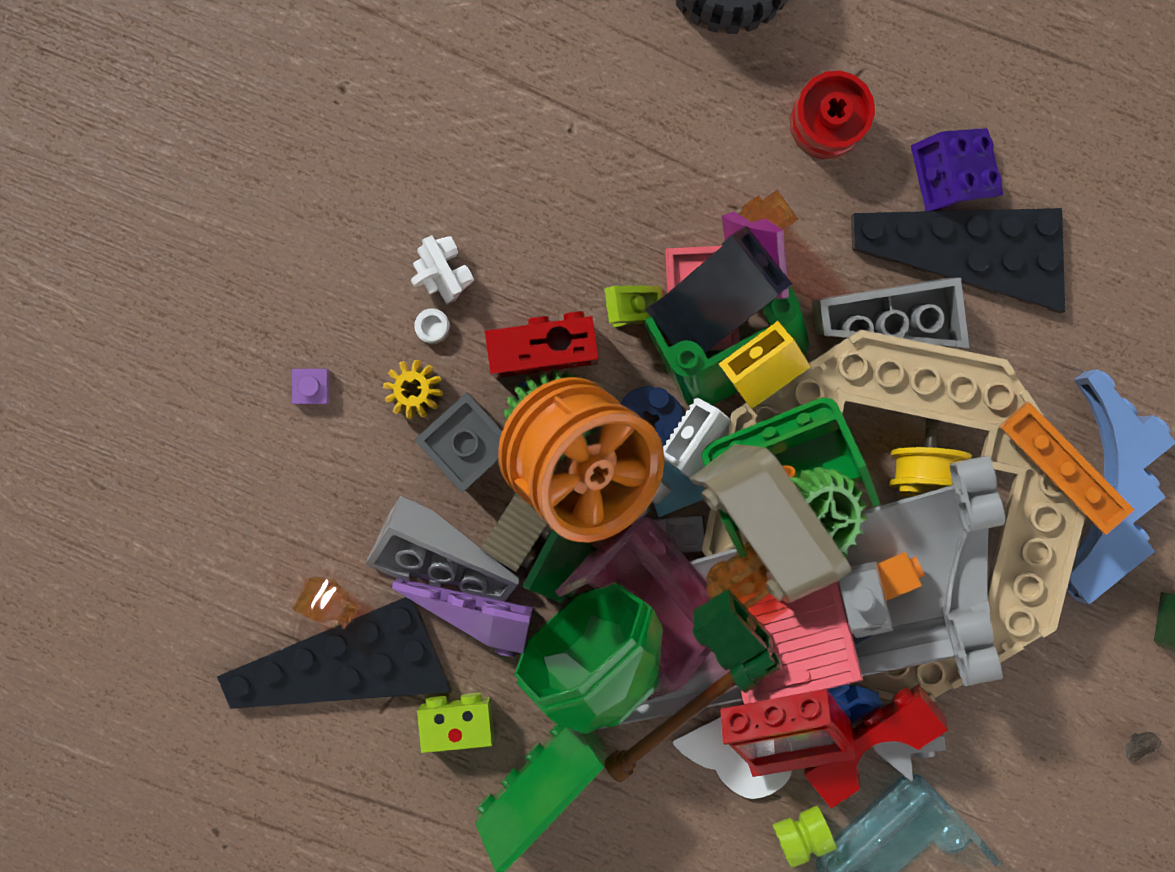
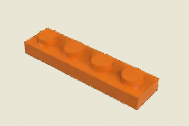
M1026 401L999 426L1103 534L1107 535L1135 510L1030 402Z

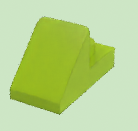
M611 286L604 288L609 324H612L613 327L643 324L646 319L650 318L645 309L663 297L661 286Z

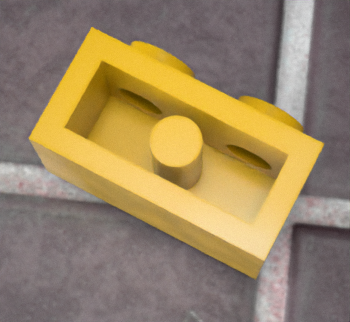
M778 321L719 363L722 370L751 409L811 367L795 340Z

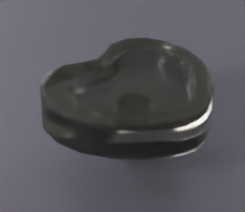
M1153 732L1134 733L1131 736L1132 740L1124 749V754L1129 761L1140 760L1145 755L1157 751L1162 741Z

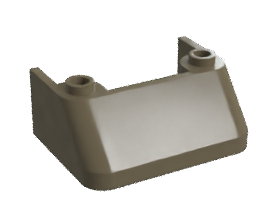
M734 444L689 478L694 485L702 486L705 489L701 493L702 497L714 511L720 508L723 512L730 515L767 568L766 576L769 581L765 583V586L777 601L784 600L791 603L838 582L851 572V567L781 464L767 449Z

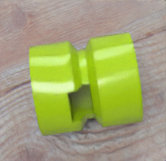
M818 805L800 812L799 821L795 822L791 818H786L772 824L791 869L808 862L811 853L820 857L837 850L832 834Z

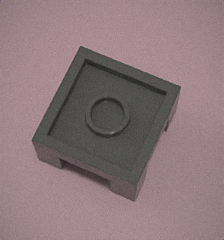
M467 392L414 440L462 493L471 488L498 461L499 441L502 434L500 427L481 408L482 406L474 397Z

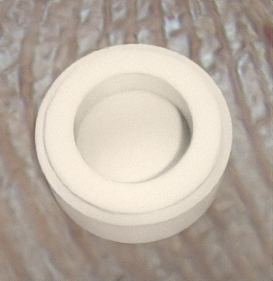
M426 309L415 320L416 334L426 343H441L450 333V321L438 309Z

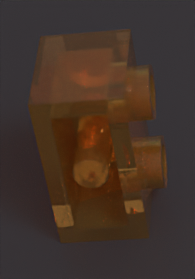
M778 190L763 200L759 195L747 202L742 207V211L738 213L751 223L765 218L781 228L783 235L798 220Z
M748 542L744 544L747 556L740 558L737 552L736 555L726 562L720 561L710 568L706 575L707 596L710 599L729 588L748 609L770 594L765 586V583L769 581L766 576L768 570Z

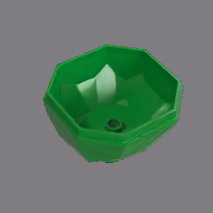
M616 582L579 593L527 640L514 676L518 679L516 683L554 723L585 734L603 726L608 728L617 726L637 709L656 690L659 684L658 674L663 633L662 625L651 606Z

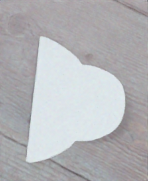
M721 717L673 741L674 746L683 755L705 768L716 770L724 784L735 793L746 798H762L774 793L788 782L792 771L752 777L749 765L729 744H723ZM773 740L756 743L757 757L775 754Z

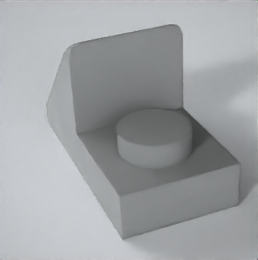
M943 735L920 750L894 741L882 742L871 747L911 782L913 781L910 754L918 758H928L935 756V751L946 750Z

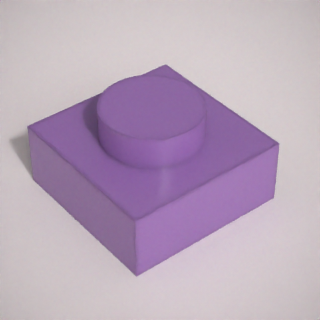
M292 369V404H330V370Z

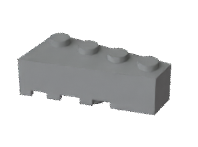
M961 277L811 300L815 333L817 335L848 338L859 330H865L938 346L970 348Z

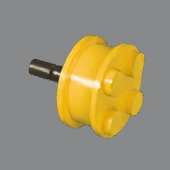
M926 418L925 426L927 428H925L924 447L898 448L891 451V458L896 460L895 479L889 481V487L900 490V497L910 498L922 493L952 486L950 463L972 459L970 453L939 448L940 429L938 427H940V420Z

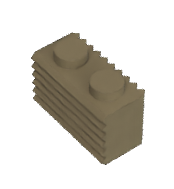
M516 493L481 547V550L515 572L520 565L527 569L538 552L532 546L539 535L546 539L552 528L538 515L534 507L526 503Z

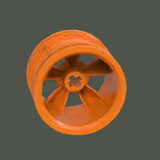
M567 377L553 380L532 391L516 406L509 416L499 441V466L507 484L526 503L534 507L538 515L555 532L566 539L577 542L603 540L631 525L651 503L659 488L664 470V450L656 430L634 411L622 406L613 395L601 386L583 378ZM603 425L599 443L586 444L583 434L588 430ZM564 454L568 457V472L553 475L558 460Z

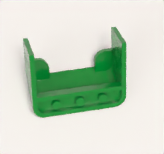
M789 286V297L784 299L774 298L762 308L763 314L770 326L778 321L795 340L804 355L809 347V338L799 301L791 286ZM652 317L646 319L643 324L648 337L688 407L694 404L693 399L696 398L713 406L738 392L719 363L770 327L762 329L707 359L702 348L692 341H681L669 348Z
M830 398L813 400L709 443L702 452V461L705 467L734 444L763 447L778 460L781 466L794 467L799 479L801 470L813 472L814 468L833 469L840 472L841 475L851 478L854 484L862 481L872 505L880 504L866 464L837 402ZM719 508L718 511L722 523L740 558L747 556L739 528L730 515Z

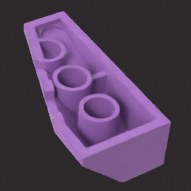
M396 579L393 581L392 589L487 646L495 647V653L515 657L516 652L523 653L533 607L475 596L410 580Z

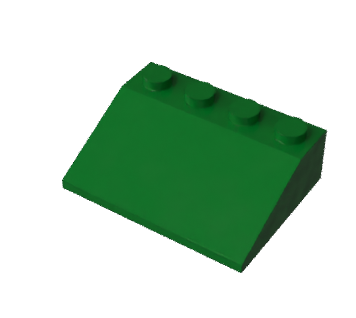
M555 723L549 731L552 736L544 745L540 742L536 743L526 754L525 759L527 762L519 771L514 767L501 781L500 784L504 787L495 796L489 793L477 806L476 810L479 813L475 825L495 872H506L604 769V742L593 731L585 734Z

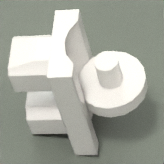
M431 235L422 240L423 245L417 249L421 259L413 263L418 274L411 279L414 287L425 285L429 294L439 290L447 305L455 301L460 293L472 284L474 278L469 268L465 265L451 271L447 260L456 257L458 254L457 246L452 237L449 236L435 240Z

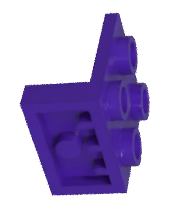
M987 128L942 131L910 145L926 211H938L961 201L995 198L1003 195L1001 175L997 168L993 141Z

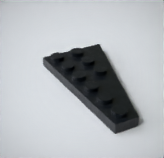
M1062 208L853 213L851 215L852 250L890 262L902 263L914 267L916 270L931 272L944 276V278L961 277L962 284L994 294L1000 293L1027 304H1036L1049 308L1048 310L1053 312H1065Z
M407 597L398 599L217 676L230 709L452 691L418 606Z

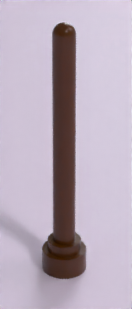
M731 671L723 675L629 750H616L605 758V768L609 775L620 783L632 775L633 768L636 767V762L736 685Z

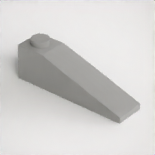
M402 496L398 498L388 514L365 565L397 579L409 581L410 576L429 580L430 586L440 588L442 583L459 586L463 593L503 602L519 583L518 577L486 552L482 551L480 547L433 510Z

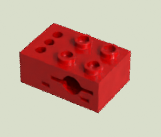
M584 311L563 314L564 320L550 322L549 316H540L527 319L528 325L485 330L490 374L494 378L538 373L539 370L547 372L552 371L553 368L561 370L598 365L593 316L585 317Z

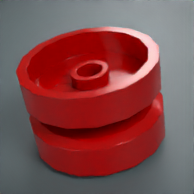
M842 70L825 71L813 77L800 92L789 117L790 132L797 146L808 155L822 160L837 159L849 153L871 128L875 116L874 97L867 84L860 78Z

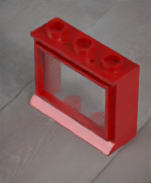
M827 689L720 709L723 744H729L749 765L752 777L856 760L851 721Z

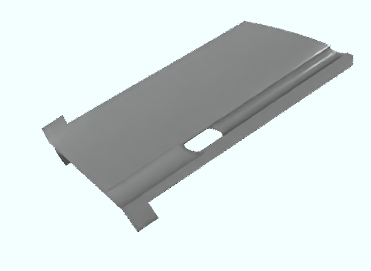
M988 455L950 463L952 486L861 511L868 519L860 523V528L865 534L856 536L855 542L858 547L849 546L847 548L848 558L845 559L850 567L875 561L878 564L906 552L909 559L917 557L925 574V577L919 579L921 587L886 601L893 631L875 634L867 642L856 647L862 676L955 658L964 686L1003 679L999 657L993 643L994 636L990 623L987 566L989 528L1005 525L1006 519L1003 505L996 489L997 481L994 467ZM750 544L744 546L747 556L740 558L736 548L657 571L644 602L653 608L663 628L658 674L659 684L656 690L619 725L675 714L730 671L729 669L724 670L718 663L715 654L707 646H701L695 639L692 632L694 627L693 610L728 588L741 602L769 594L765 583L769 581L766 576L768 570ZM737 685L733 686L708 707L742 701L741 690Z

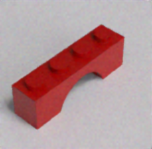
M919 684L911 689L906 687L898 691L892 697L890 704L882 709L878 707L864 716L863 722L852 729L856 760L805 768L804 776L831 809L860 790L858 763L862 755L869 748L882 742L894 741L920 750L948 731L946 716Z

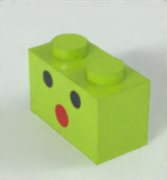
M481 693L461 695V700L447 701L446 696L430 697L417 710L421 753L488 747L493 744L494 728L491 697L482 698Z

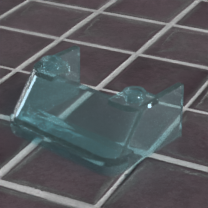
M912 773V782L904 775L900 777L834 838L837 850L820 857L817 856L816 867L818 872H899L932 841L942 851L950 854L962 851L973 842L995 867L1001 861L922 776Z

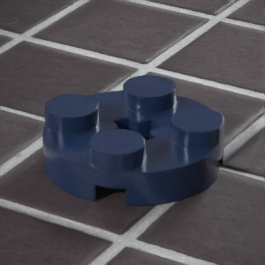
M645 386L637 388L628 393L620 403L643 419L642 413L649 411L650 415H657L660 419L655 423V430L663 446L666 445V440L670 439V434L674 433V428L678 427V423L682 421L684 416L682 407L677 399L665 389L659 387Z

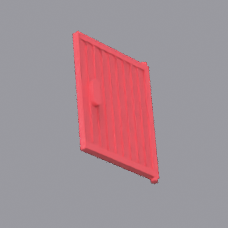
M839 581L791 603L784 600L777 601L770 593L742 601V604L772 635L773 652L777 653L782 662V669L760 680L759 686L747 693L741 691L744 704L821 689H831L863 681Z

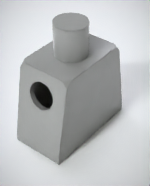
M877 561L851 566V572L839 580L851 632L856 638L893 631Z

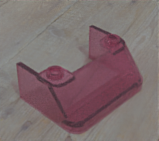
M643 517L634 521L587 557L555 592L561 597L587 583L595 589H604L612 585L616 580L619 585H622L653 608L663 628L659 664L662 673L658 676L659 684L656 690L647 698L649 701L681 690L711 652L707 646H701L693 635V610L711 600L717 594L653 519Z

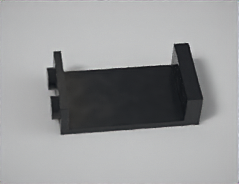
M748 226L728 237L722 243V247L665 296L645 309L648 315L653 318L658 329L663 332L672 345L681 341H692L697 343L706 353L792 285V282Z

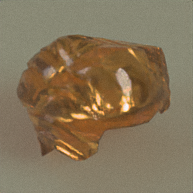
M312 577L304 580L300 595L292 607L296 612L332 629L339 625L341 621V628L345 629L359 608L347 590L342 588L334 579L332 580L327 577Z

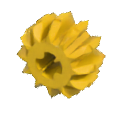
M414 360L410 371L408 364L402 361L399 363L402 374L392 369L388 372L390 377L395 379V383L386 382L383 384V388L394 390V393L386 396L385 401L386 403L398 401L393 409L395 414H400L406 408V418L413 419L417 408L418 414L425 418L427 417V410L424 405L427 404L435 410L439 407L431 398L432 395L443 396L444 392L442 390L433 389V386L442 382V378L434 376L428 379L434 370V367L431 365L426 366L421 372V361ZM420 382L421 386L417 387L421 390L418 397L414 395L408 397L406 393L410 391L406 389L407 385Z

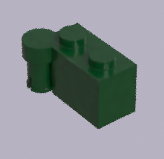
M729 588L693 610L694 627L692 632L695 639L701 646H707L715 654L718 663L724 670L729 669L731 671L734 682L744 693L759 686L760 680L782 669V662L776 652H773L772 635Z

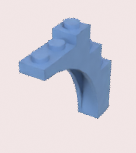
M1099 369L1084 371L1074 381L1089 402L1099 427L1104 452V479L1135 510L1107 535L1103 534L1092 523L1087 535L1077 548L1067 591L1075 601L1088 605L1155 552L1148 543L1150 538L1145 530L1133 523L1165 498V495L1158 488L1160 487L1158 479L1149 471H1144V468L1175 444V440L1169 434L1171 432L1169 426L1161 418L1154 415L1137 417L1138 412L1135 406L1117 393L1114 389L1116 385L1113 379Z

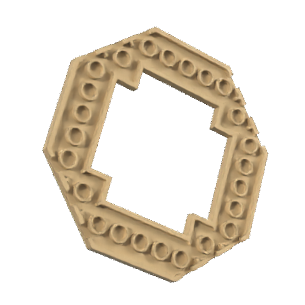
M859 330L809 362L811 366L809 369L753 409L745 403L732 411L727 435L819 398H830L836 401L841 413H843L845 401L987 430L981 456L988 455L994 469L1015 473L1005 512L1006 524L1002 525L987 585L990 623L994 636L993 643L1000 663L1022 651L1024 646L1042 636L1044 638L1057 630L1085 515L999 428L1026 401L1030 402L1042 414L1029 392L1021 384L1007 359ZM712 508L710 509L702 551L706 557L735 548L722 523L718 509L716 511ZM739 530L744 546L748 545V541ZM955 658L862 676L863 681L849 684V686L859 685L876 691L880 698L892 700V697L901 689L906 687L911 689L919 684L933 702L936 697L946 691L963 685Z

